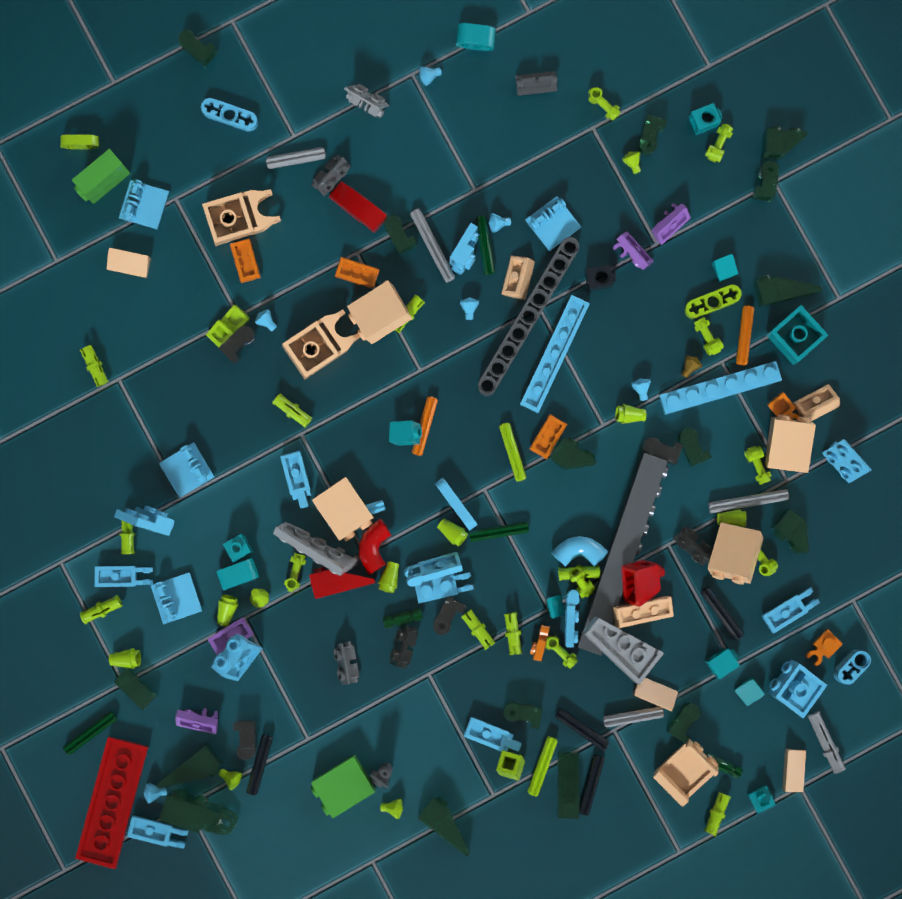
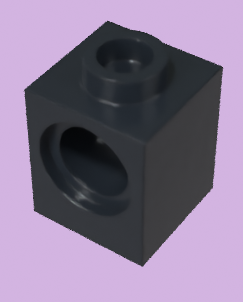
M610 265L587 268L584 272L588 292L612 288L613 282H616L615 271L611 270ZM599 273L604 274L606 281L603 283L598 282L596 275Z

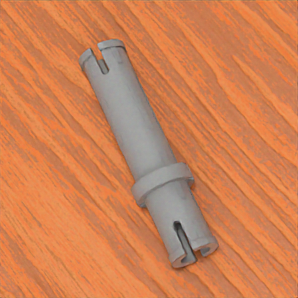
M820 711L808 715L807 717L823 748V755L827 757L833 773L836 774L844 771L846 767L839 756V749L835 747L820 715Z

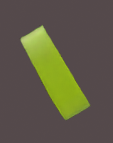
M61 135L60 147L65 149L99 148V137L95 135Z

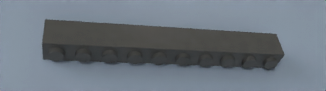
M646 453L641 455L576 645L578 648L602 655V651L582 632L594 617L615 626L613 607L623 604L620 601L623 593L621 566L633 563L635 555L640 554L643 545L640 543L641 537L647 534L649 524L646 523L648 517L653 516L656 505H653L654 499L659 497L662 490L660 485L661 479L666 477L669 469L666 466V460Z

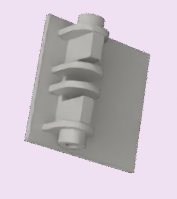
M361 84L344 88L348 92L346 96L349 99L348 102L356 106L359 105L360 109L366 102L364 111L368 110V113L376 118H381L384 114L382 108L389 106L385 102V98L378 94H370L367 92L368 89Z

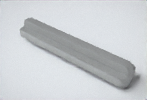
M320 147L267 157L266 163L267 167L272 169L325 159L326 155L324 148Z
M658 706L604 716L603 722L607 728L663 718L664 711L662 707Z

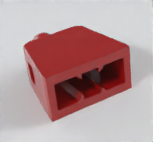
M646 560L621 566L624 602L640 607L660 592V578L665 575V570L662 566Z

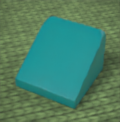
M733 254L712 262L719 282L738 275Z
M561 595L547 597L546 602L549 616L556 618L564 615L565 610Z
M748 678L734 690L746 706L751 705L765 695L752 678Z

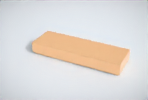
M671 596L650 599L640 607L632 604L613 607L615 627L617 628L674 616Z

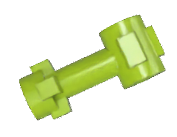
M591 88L589 90L588 101L591 104L598 103L607 112L605 117L614 121L621 113L619 107L609 104L602 97V90L600 88Z
M722 124L718 128L717 133H719L717 141L714 146H709L705 154L709 160L713 162L721 161L725 152L721 150L726 138H731L733 134L731 126Z
M705 317L694 322V329L696 332L701 331L707 344L703 345L706 353L710 356L721 352L724 346L719 338H713L707 327L710 325L709 321H706Z
M753 446L744 451L748 463L753 461L758 475L755 476L756 482L758 481L761 485L771 481L770 471H765L760 459L764 457L761 446Z
M760 549L758 560L761 563L759 572L763 576H770L776 572L778 564L774 559L768 560Z
M294 553L293 557L291 556L290 561L293 562L290 578L284 581V585L290 592L300 587L298 576L301 565L306 564L305 555Z
M574 567L569 571V578L572 583L576 581L579 585L576 590L581 598L593 594L596 589L590 579L585 581L583 576L586 574L582 569Z
M556 635L547 636L545 647L548 650L553 649L564 660L562 664L565 667L572 668L578 661L576 655L573 652L569 654L559 644V638Z

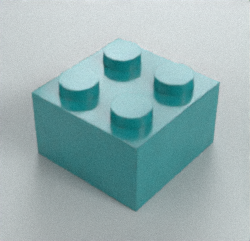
M800 305L766 336L794 365L822 342L828 334Z

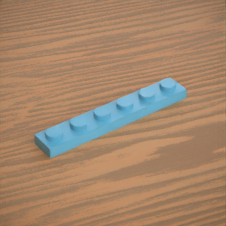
M571 295L520 403L521 406L539 413L590 303Z
M774 361L661 394L659 398L666 415L782 381L777 362Z

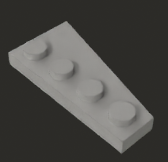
M288 522L277 526L273 532L282 542L292 545L298 552L306 554L314 562L322 564L330 572L339 576L358 565L361 560L356 554L354 557L345 554L346 550L339 546L337 549L326 544L327 541L322 538L309 537V532Z
M594 617L582 632L638 685H640L664 654L660 650L651 647L597 617Z

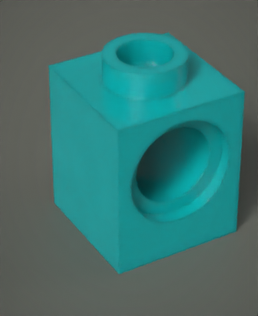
M714 103L692 111L688 118L695 134L698 135L718 127L721 123L722 114L719 108H716ZM702 115L710 116L711 122H705L702 119Z
M412 420L390 422V443L397 446L420 444V438L422 437L421 424Z
M240 534L223 544L232 562H237L253 553L244 534Z
M726 647L705 660L715 677L719 680L740 666L737 662L739 657L736 652Z

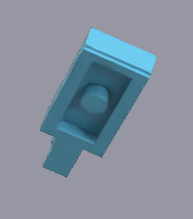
M301 451L280 456L290 495L293 500L298 499L301 509L309 507L307 496L311 495V489Z
M474 717L470 718L464 737L501 752L502 750L508 751V748L519 752L521 742L512 739L514 734L509 733V731Z

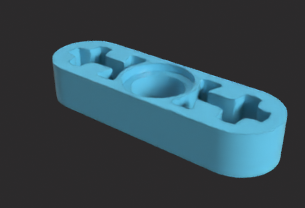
M213 98L205 99L201 104V110L207 118L248 132L255 130L258 126L257 117L251 111ZM211 104H213L215 109L220 110V117H218L219 114L217 111L211 110V112L208 113L206 107H210ZM227 110L235 112L233 119L227 120L224 118ZM239 113H242L240 116L243 119L248 120L251 117L253 124L249 123L246 126L245 121L239 119Z
M442 477L435 482L437 488L467 529L470 531L477 526L473 517L445 479Z

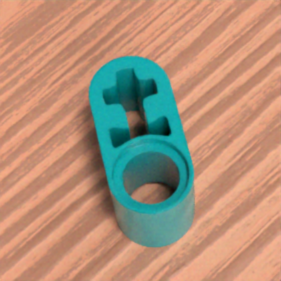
M460 23L458 24L456 46L466 49L492 51L494 49L496 29L487 25Z
M253 558L216 571L223 591L259 578Z

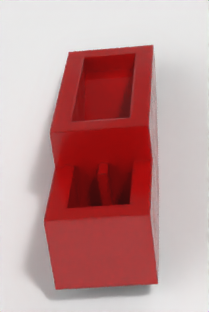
M342 181L328 196L374 234L387 219V215Z

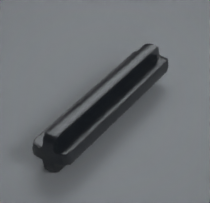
M711 587L703 589L701 591L702 596L735 640L742 638L744 632Z
M560 708L555 714L556 719L600 750L605 751L609 746V742L565 710Z
M263 734L246 791L250 795L258 794L273 737Z
M594 755L578 809V812L585 816H588L605 761V758L600 755Z

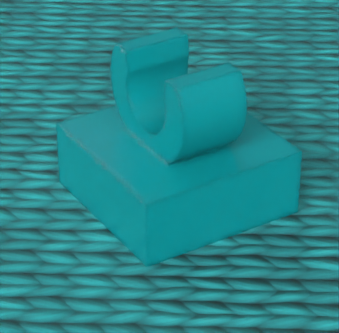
M766 785L747 794L757 814L776 805Z

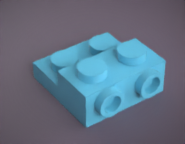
M470 223L450 256L451 269L460 275L466 269L470 270L475 261L474 246L479 239V234L477 233L478 227Z
M146 505L144 509L136 507L135 511L128 508L125 509V512L116 510L114 516L137 527L167 536L170 535L175 521L167 518L168 513Z
M235 634V636H232L227 641V647L224 651L215 657L211 668L224 678L239 681L263 648L257 643L249 641L244 636Z
M791 659L782 665V673L779 677L770 682L768 693L804 719L827 685L801 664Z

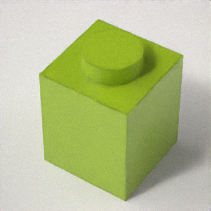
M502 750L496 771L501 776L519 781L525 760L520 755Z

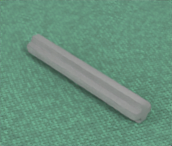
M420 209L412 211L410 215L445 282L454 280L455 275Z
M784 489L708 503L710 513L785 501L789 499V493Z

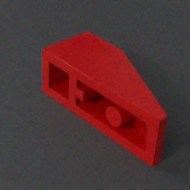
M325 567L314 569V574L309 575L315 599L376 583L374 578L349 573L339 576L329 570H325Z

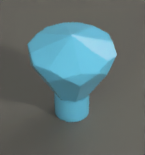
M421 66L419 69L421 81L425 86H428L435 77L442 75L439 67L431 69Z
M491 213L489 216V226L492 233L497 232L504 226L511 225L510 217L503 218L494 213Z
M469 297L461 300L460 305L465 312V319L473 320L479 301Z
M269 309L258 313L255 323L267 327L272 332L277 325L273 322Z
M640 378L631 383L632 387L639 394L640 401L648 399L647 392L651 383L649 379Z
M146 783L143 794L147 803H151L158 797L167 795L166 787L159 788L153 784Z

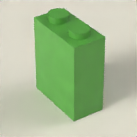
M109 148L72 179L76 185L73 188L85 201L90 200L95 204L131 173Z
M355 754L313 779L311 782L312 786L310 787L316 798L320 797L323 802L321 807L327 816L330 814L332 819L376 791Z

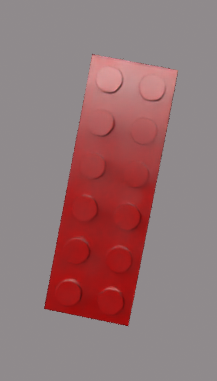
M110 736L107 738L75 859L112 869L117 868L149 746Z

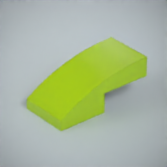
M233 305L225 316L214 324L206 336L221 349L251 318L237 305Z

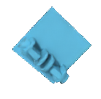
M136 179L134 181L130 180L119 219L158 230L169 191L143 184L142 181Z
M558 196L525 220L549 252L581 228L565 207L566 203L564 200L559 199Z
M845 439L838 443L834 442L830 448L822 452L827 461L835 467L841 477L848 483L871 471V468Z
M194 442L180 448V451L159 463L179 498L214 478L213 473Z
M190 572L151 585L163 624L202 611Z

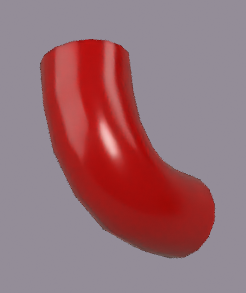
M382 519L373 523L363 533L359 543V557L369 575L386 565L379 553V547L392 534Z

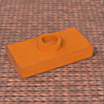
M250 239L231 243L230 246L240 282L245 283L261 278Z
M341 257L335 277L374 289L380 269Z
M550 414L529 450L547 460L567 424Z

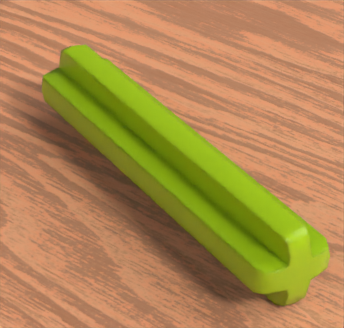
M503 423L499 428L515 480L519 482L526 479V474L510 423Z
M548 736L546 738L528 788V794L532 796L539 795L558 742L554 737Z

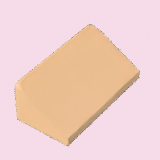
M109 248L107 270L147 278L151 258L142 254Z
M511 255L502 295L522 300L526 299L535 264L533 260L527 257Z
M828 384L793 402L800 417L810 418L811 422L840 406V398Z
M644 678L640 685L636 684L633 691L634 696L669 711L673 710L678 691L647 678Z
M785 749L783 791L803 792L806 750Z

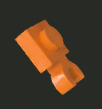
M783 391L767 403L776 417L778 414L788 415L790 419L796 418L797 420L800 417L792 413L796 407Z
M541 625L537 642H532L530 654H533L532 658L534 660L542 661L550 629L549 626Z
M826 629L812 643L816 649L808 651L805 657L809 659L812 655H816V661L813 665L818 666L822 662L823 655L826 658H830L843 643Z

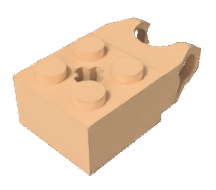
M271 189L264 191L250 190L202 204L215 246L264 232L271 225L281 222L280 216H262L257 210L261 201L272 196ZM227 215H230V218H234L230 224L223 222Z
M344 310L336 314L324 316L282 344V347L304 379H307L346 353L352 343L360 338L358 333L349 337H341L336 333L335 324L345 315ZM308 346L316 349L314 355L306 353Z

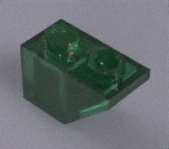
M770 127L763 134L762 158H784L807 136V131H801V128L781 130V127Z
M570 437L568 439L563 438L549 457L551 461L564 470L590 467L597 463L594 460L595 455L586 449L583 452L577 447L579 444Z
M786 509L771 527L775 531L773 535L779 540H786L791 544L789 548L796 554H807L809 552L806 521L791 509Z

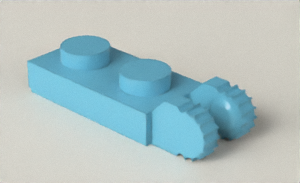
M453 552L418 562V564L410 567L408 566L404 570V575L407 577L406 582L409 586H418L425 581L461 572L463 568L458 553Z
M96 566L95 587L153 585V580L150 579L137 580V572L150 573L153 572V567Z
M470 572L436 578L415 586L418 603L473 590L474 587L470 584L457 588L455 580L468 579L471 577Z
M811 587L761 615L773 634L808 613V610L820 603L818 598L811 600L805 606L802 603L801 599L811 595L813 592Z
M573 589L568 591L566 595L565 647H574V643H578V631H574L575 622L578 623L579 610H575V606L579 603L580 598L578 591Z
M133 815L127 837L166 847L169 845L184 848L185 843L183 841L170 839L171 833L187 836L188 830L174 827L172 824Z

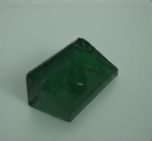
M126 668L114 681L142 711L158 696L130 668Z

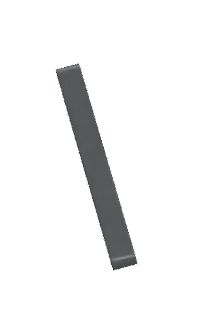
M568 237L562 241L478 383V390L482 395L490 396L496 391L571 265L579 249V243L575 238ZM572 244L575 250L569 253L565 251L564 246ZM554 262H563L565 266L564 269H556L554 267ZM551 278L554 281V286H545L544 279ZM536 295L542 296L544 303L536 304L533 301V297ZM526 312L532 313L534 316L533 321H525L523 314ZM521 330L524 334L523 338H514L513 331ZM504 347H511L513 355L505 356L502 353V349ZM500 364L503 367V372L500 374L494 373L492 366ZM485 381L491 382L493 389L491 391H484L481 387L482 383Z

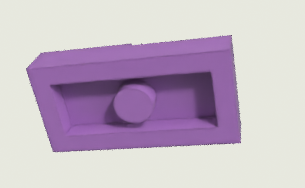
M682 203L679 206L672 204L671 206L674 211L672 213L664 211L665 218L652 229L656 241L661 245L691 218L686 206Z
M628 232L623 233L617 238L618 243L614 245L613 249L616 250L619 246L623 247L624 252L620 255L621 258L630 254L633 264L642 270L654 262Z
M241 618L207 640L216 655L224 651L227 647V641L232 636H235V634L242 635L246 639L254 634L244 618Z
M205 708L202 711V716L195 714L191 710H178L176 726L216 734L218 730V712L214 711L212 717H207V709Z

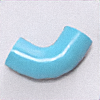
M577 536L568 538L560 543L551 554L565 567L572 559L579 556L586 558L593 566H596L608 554V551L592 538Z

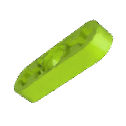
M729 285L693 299L686 304L685 314L691 319H697L732 305L741 298V290L736 285ZM729 290L736 292L734 300L732 297L724 299L725 304H723L722 296L727 295ZM714 296L718 299L717 307H710L707 300L709 297ZM700 300H703L704 307L699 309L697 314L689 311L692 307L691 304L697 307L702 304Z

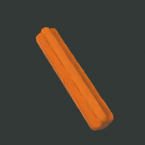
M744 306L742 310L736 364L738 365L748 364L754 307Z
M427 397L420 421L422 429L420 444L414 445L412 453L418 456L423 454L438 402L434 397Z

